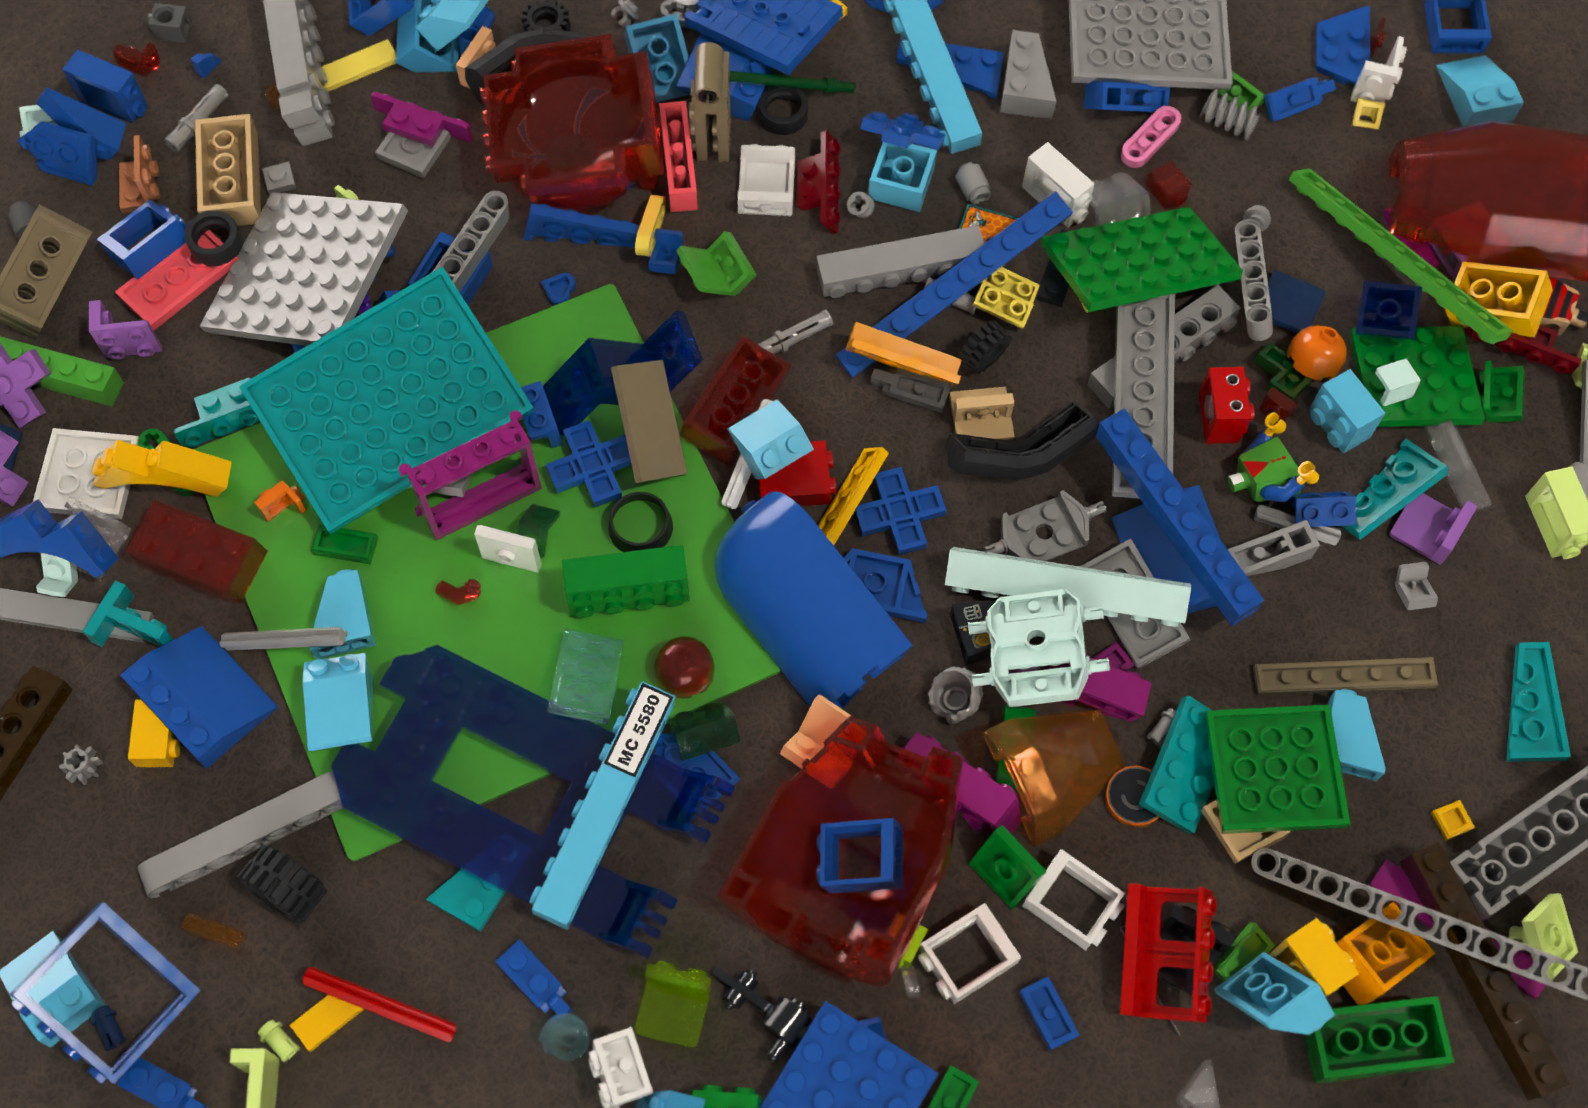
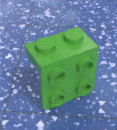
M724 231L707 250L680 246L676 250L681 264L687 269L693 279V285L701 292L735 296L757 275L731 232Z

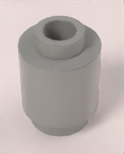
M973 163L962 165L958 169L955 178L966 200H970L972 205L988 200L991 196V187L980 165Z

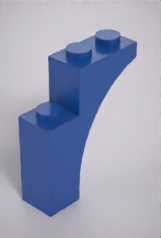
M37 499L0 518V558L20 552L50 554L81 567L95 578L104 574L119 559L82 511L57 523L40 500Z

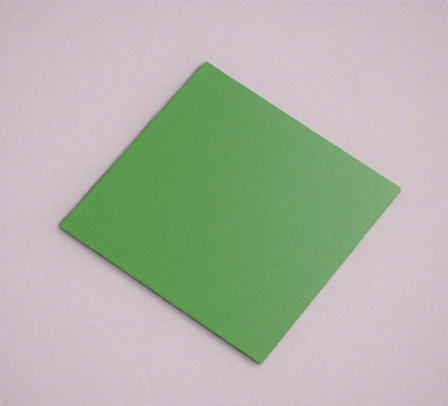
M613 284L605 285L486 333L520 387L541 381L563 445L552 448L548 438L544 440L542 438L531 440L524 420H519L531 442L542 489L437 541L423 515L420 517L416 516L415 508L419 504L413 489L407 488L342 527L377 534L378 541L371 565L313 555L311 549L319 524H324L262 423L255 424L193 449L232 461L227 489L217 497L205 494V497L258 631L314 628L328 576L335 575L341 570L358 569L364 582L376 646L328 658L366 652L373 678L372 741L309 751L303 693L304 662L316 659L310 651V647L266 649L316 778L325 773L337 771L340 773L351 799L350 804L332 813L331 816L347 857L351 861L362 859L601 753L606 743L612 744L616 735L612 732L619 715L625 717L629 706L625 705L632 688L638 690L641 681L676 696L675 705L666 722L668 723L782 672L728 603L718 586L715 575L716 552L725 533L735 521L728 508L721 504L722 496L672 397L671 400L687 474L641 483L635 482L632 465L615 471L613 474L621 490L622 497L633 492H647L660 498L666 505L673 521V531L670 540L664 547L684 546L690 601L684 602L679 606L655 605L648 610L624 609L623 612L617 614L599 612L585 618L570 615L565 595L562 560L622 552L613 544L608 529L612 508L619 499L594 507L585 484L557 493L547 471L546 464L572 454L564 437L563 430L585 421H591L600 444L625 435L611 368L618 365L653 361ZM520 452L511 454L474 472L467 490L521 465ZM281 480L290 488L293 485L296 486L305 497L302 502L307 511L301 514L290 504L268 522L260 514L254 503L260 494L267 489H271ZM434 492L426 495L430 508L455 497ZM644 500L633 501L624 505L613 518L616 532L625 540L634 543H644L656 538L662 532L666 523L665 511L659 505ZM477 525L535 539L542 563L539 573L483 559L474 535Z

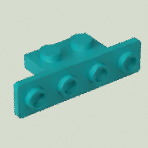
M248 377L194 398L200 419L173 430L181 446L186 448L197 447L204 442L260 422L239 388L240 385L250 380V378Z

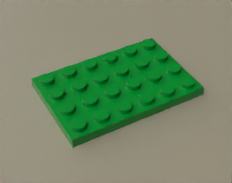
M1183 207L1152 215L1056 233L1042 237L1041 241L1043 250L1089 312L1240 280L1243 272L1241 267L1191 207Z

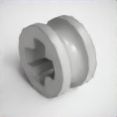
M855 192L849 197L847 208L851 214L858 218H867L873 213L875 203L871 196L864 192ZM860 200H863L866 204L861 206V210L857 209L856 205H859Z

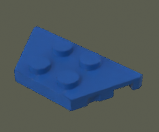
M1364 6L1318 22L1316 25L1315 70L1326 76H1332L1336 81L1344 85L1347 82L1356 85L1365 62L1370 61V6Z
M852 548L845 556V561L887 614L891 617L926 623L927 612L922 604L921 592L918 583L915 581L911 560Z

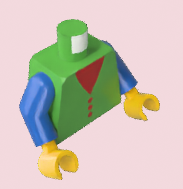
M1273 412L1267 415L1265 419V424L1268 428L1261 430L1238 457L1237 474L1227 477V484L1232 493L1247 489L1252 499L1256 502L1267 500L1286 502L1294 495L1301 494L1302 489L1305 487L1304 483L1314 484L1319 479V474L1315 471L1316 467L1312 462L1305 461L1298 467L1279 437H1272L1274 433L1281 434L1286 429V423L1282 419L1279 420L1277 413Z

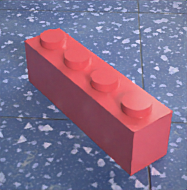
M686 101L659 103L671 212L698 210Z

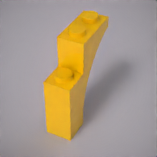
M117 440L110 448L105 449L101 458H96L92 467V475H95L93 486L107 489L130 484L162 485L192 490L217 497L227 489L232 461L164 440L155 449L151 450Z

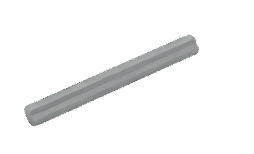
M341 627L230 632L221 635L219 644L221 648H225L227 651L335 646L345 644L348 634Z

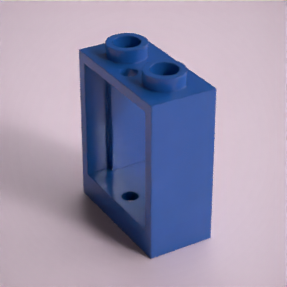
M348 0L349 23L356 30L371 36L414 8L413 0H381L374 6L371 5V0Z
M1485 0L1424 1L1432 53L1484 54L1492 39ZM1439 8H1469L1473 29H1442Z
M78 49L62 70L80 102L132 124L146 112L147 102L133 72Z
M149 199L97 240L115 263L138 280L186 243L184 229L187 226L177 214L172 215L165 205L161 204L159 206ZM161 222L163 223L162 226H160L158 229H156L154 232L148 235L145 239H143L141 242L135 245L132 249H127L133 243H135L137 240H139L141 237L147 234L150 230L156 227L158 224H160Z
M443 232L439 233L410 279L409 286L432 273L455 240V237ZM466 249V250H464V251H462V252H465V253H466V252H471L472 250ZM487 251L460 292L468 306L493 267L489 251Z
M886 818L821 824V834L817 837L820 865L817 866L816 870L817 881L820 887L829 893L903 889V826L897 820ZM881 836V877L838 880L839 839Z

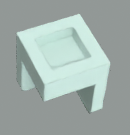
M1407 358L1378 367L1376 370V375L1386 389L1380 401L1383 406L1413 397L1421 381Z

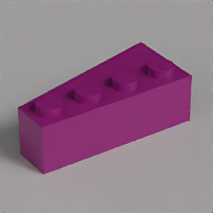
M916 732L895 758L898 772L931 797L937 793L939 795L937 797L939 802L953 814L958 811L962 812L965 820L970 823L969 826L978 833L984 829L991 835L997 828L1003 825L1012 835L1022 822L1017 793L1013 788L1004 783L1002 785L996 783L984 769L980 767L973 768L967 764L965 758L955 751L950 753L942 748L941 743L934 737L929 735L925 737Z

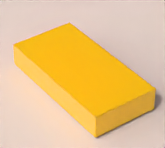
M327 995L291 1023L290 1027L307 1050L311 1052L364 1009Z

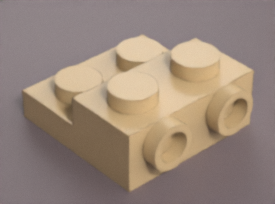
M1217 800L1201 809V812L1235 864L1253 855L1259 849L1268 848L1283 840L1290 833V831L1222 834Z

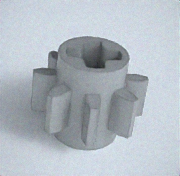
M77 744L70 752L63 753L65 757L64 764H61L59 768L67 773L65 778L69 782L73 783L78 778L82 784L86 785L88 778L99 776L96 768L103 764V762L98 757H94L96 751L91 746L83 751Z

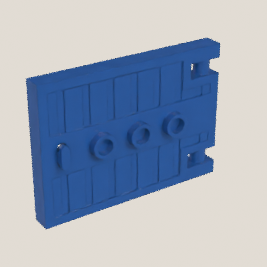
M699 0L696 3L697 12L694 13L689 10L684 15L685 26L789 75L841 19L843 11L841 5L830 0Z

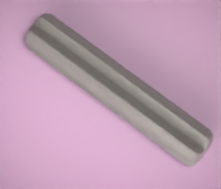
M1259 505L1255 511L1254 520L1283 529L1295 524V515ZM1332 526L1311 527L1318 541L1337 545L1340 540L1341 530Z

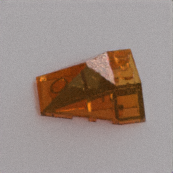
M1101 710L1009 719L982 732L994 761L1004 760L1028 812L1027 815L1021 817V820L1033 846H1037L1061 834L1107 786L1112 776L1126 766Z

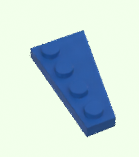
M900 37L896 62L910 67L912 61L909 56L904 55L901 41L903 40ZM945 43L962 85L966 89L974 92L979 91L987 94L988 97L996 99L1004 52Z
M531 203L523 240L532 241L533 236L546 237V242H557L559 238H570L576 244H588L592 240H597L598 245L635 247L640 225L629 221L607 219L600 215L592 216L578 213L575 210H562L545 204L537 205Z

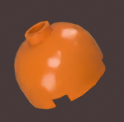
M1312 325L1302 329L1292 339L1287 348L1288 359L1291 355L1295 361L1292 366L1305 377L1321 381L1323 377H1330L1329 380L1335 378L1342 369L1347 354L1346 344L1338 332L1333 328L1321 325Z

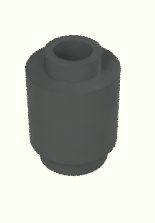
M26 201L16 202L9 208L8 218L18 240H20L36 210Z

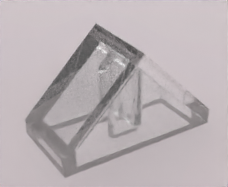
M1211 1059L1204 1060L1197 1066L1173 1099V1102L1180 1108H1220Z

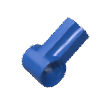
M484 6L471 26L458 36L459 53L461 56L482 26L489 29L492 28L496 15L489 7Z

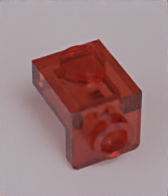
M1272 387L1266 394L1259 410L1265 415L1275 412L1279 416V420L1282 419L1286 422L1298 408L1299 404Z

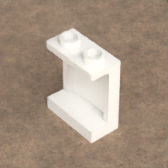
M758 144L741 146L738 214L792 216L795 168L794 147L784 145L760 146Z

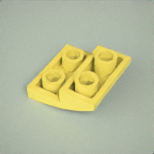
M1001 267L980 283L972 306L1023 329L1034 305L1033 302L1040 285Z

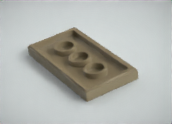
M663 360L612 367L611 371L635 482L641 483L687 474Z

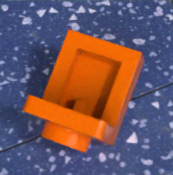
M283 480L271 489L263 491L254 502L260 514L268 522L290 504L301 514L307 511L302 502L305 499L303 494L296 486L293 485L290 488Z

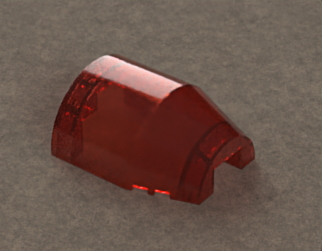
M1492 120L1403 139L1397 142L1389 157V176L1400 178V191L1390 213L1391 233L1422 245L1426 241L1443 247L1442 252L1448 255L1451 251L1467 256V262L1544 270L1551 277L1588 282V134Z
M850 715L823 742L824 747L811 760L807 758L802 763L803 768L790 781L785 779L779 785L718 897L730 910L749 925L780 945L821 967L862 983L886 986L890 984L950 867L963 761L961 756L932 746L928 756L925 757L890 744L885 740L878 725ZM894 818L903 826V889L829 893L820 887L817 881L816 870L817 866L820 865L817 837L821 834V824ZM881 836L839 839L838 880L881 877Z

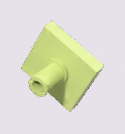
M1561 893L1548 894L1521 921L1523 927L1512 926L1509 930V939H1517V942L1571 961L1578 953ZM1557 962L1550 964L1547 968L1548 978L1552 981L1565 966Z

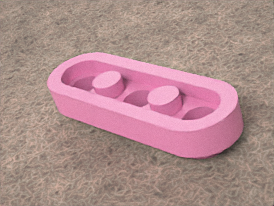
M1163 106L1157 109L1123 145L1121 151L1122 162L1132 168L1143 166L1178 130L1181 122L1180 112L1171 106ZM1162 121H1168V122H1170V124H1169V125H1166V124H1165L1164 122H1162ZM1147 137L1153 138L1154 141H1149ZM1130 154H1136L1138 157H1133Z

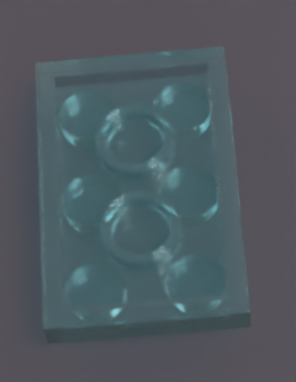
M564 628L547 713L608 725L624 640Z

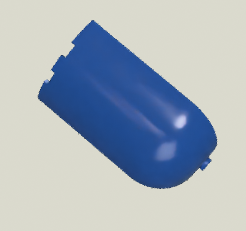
M772 491L757 502L752 500L741 509L743 514L725 533L715 557L717 583L728 603L808 706L811 707L817 695H822L843 709L863 690L862 686L867 682L865 679L868 676L876 679L890 666L904 657L913 645L809 514L787 495Z

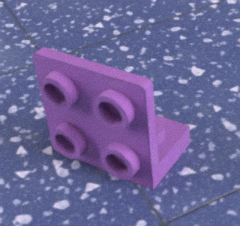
M101 300L89 301V332L105 358L121 360L127 355L137 354L142 357H149L154 352H162V345L147 320L114 323L111 311L106 310Z
M1422 493L1404 507L1389 536L1441 565L1452 552L1478 506L1467 500L1461 509L1455 507L1452 510Z

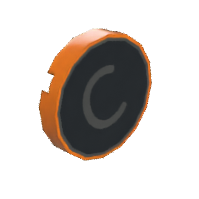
M1128 766L1117 771L1109 780L1105 793L1106 806L1112 816L1122 824L1134 827H1147L1159 819L1157 815L1139 805L1152 770L1141 766Z

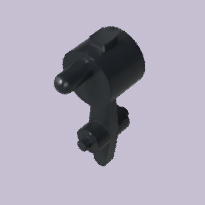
M714 967L710 974L729 988L723 996L727 1001L724 1005L730 1011L733 1007L740 1009L744 1002L747 1001L766 1014L760 1024L766 1031L777 1038L767 1052V1059L769 1061H778L788 1046L793 1048L798 1039L800 1041L803 1039L808 1030L807 1027L812 1021L809 1015L805 1013L807 1008L804 1004L794 997L788 1000L783 996H779L772 1005L753 992L759 983L755 979L757 973L751 969L749 973L742 971L738 978L735 979L719 967Z

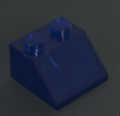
M1364 281L1356 334L1414 340L1422 287Z

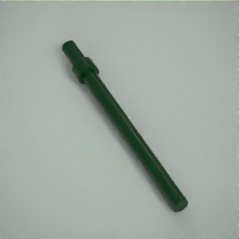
M730 70V82L822 90L823 93L835 94L836 92L854 93L855 91L854 82L837 81L836 78L831 77L813 79Z

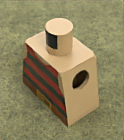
M1549 276L1553 291L1540 325L1558 331L1557 335L1559 336L1562 335L1569 324L1583 329L1588 322V312L1575 308L1580 295L1579 292Z

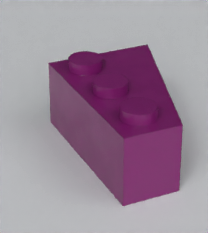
M1109 662L1110 671L1094 672L1088 675L1089 678L1079 699L1065 701V704L1074 706L1075 701L1094 707L1093 712L1132 722L1144 716L1152 682L1142 679L1138 673L1117 669L1113 663ZM1063 663L1059 666L1046 665L1044 670L1071 667V663Z

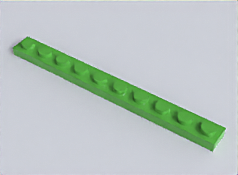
M1308 168L1293 171L1289 181L1296 186L1300 193L1308 195L1316 202L1315 204L1318 208L1329 212L1335 217V221L1338 224L1347 227L1355 233L1354 236L1359 241L1371 246L1376 255L1392 263L1397 272L1413 280L1418 289L1434 297L1439 306L1455 314L1460 323L1476 331L1481 340L1494 344L1508 339L1513 330L1313 170Z

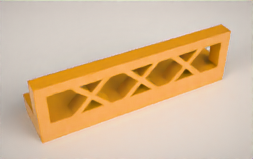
M858 322L854 323L845 350L895 368L898 367L949 383L951 387L959 384L961 376L957 375L962 359Z

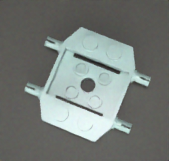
M1067 589L999 597L987 611L986 621L968 622L969 635L988 633L991 643L992 668H990L989 673L972 674L973 687L995 686L1009 707L1079 699L1089 678L1088 675L1094 672L1110 671L1108 658L1090 661L1089 656H1086L1083 622L1104 619L1102 606L1084 609L1083 604L1080 605L1079 599ZM1036 636H1041L1045 639L1040 645L1029 643L1030 639ZM1063 663H1071V667L1009 674V670L1012 669L1027 670L1030 667L1059 666Z

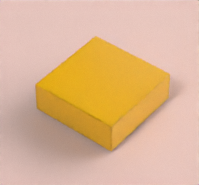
M1460 800L1431 812L1445 841L1475 828Z

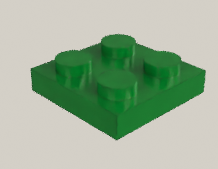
M1003 825L991 834L968 863L1011 910L1021 903L1047 872Z

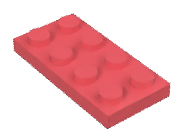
M210 230L202 234L198 240L199 247L205 249H213L223 244ZM185 243L137 280L133 277L117 289L115 293L141 320H147L154 331L228 273L231 266L239 258L236 256L229 263L220 266H207L199 263L192 256L187 243Z

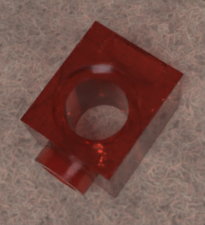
M1170 161L1150 173L1146 187L1166 210L1173 205L1179 207L1186 202L1191 182L1174 162Z

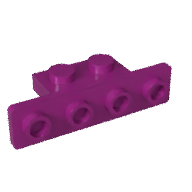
M377 92L371 94L374 110L388 114L382 123L385 131L431 147L434 146L442 130L448 131L452 137L469 143L473 140L470 125L461 119H453L442 115L438 111H430L418 107L412 102L406 103L388 94Z

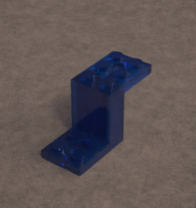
M675 311L643 344L588 338L543 385L559 434L564 435V429L580 424L599 404L619 405L611 368L614 366L663 360L670 392L703 361V357L685 312Z

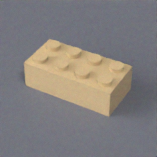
M243 114L195 120L198 214L206 211H221L229 214L235 220L237 226L255 224L256 220L260 218L261 199L258 132L251 115Z

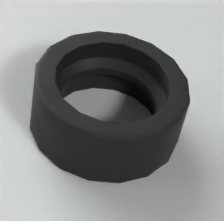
M770 85L762 91L758 100V118L761 125L767 131L776 135H789L803 128L807 121L808 99L802 89ZM787 99L796 103L799 111L791 117L779 118L771 115L767 111V107L775 100Z
M221 211L200 213L190 220L185 229L184 238L192 256L204 265L220 266L229 263L238 255L242 248L243 239L235 220L227 213ZM223 228L230 233L227 241L219 247L205 249L198 245L201 235L208 230Z

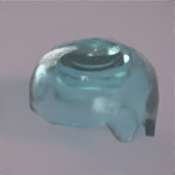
M559 1013L551 1016L543 1025L538 1041H542L545 1054H553L556 1058L573 1061L582 1057L589 1047L591 1040L587 1024L577 1015L569 1013ZM560 1045L567 1046L570 1050L564 1052L560 1049Z

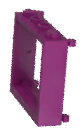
M514 410L510 413V422L412 469L406 463L399 466L398 470L401 477L406 474L408 475L419 505L415 508L416 516L420 517L423 515L436 541L542 489L531 442L519 423V420L523 419L520 411ZM517 451L520 452L521 465L467 490L463 498L455 496L430 508L426 495Z

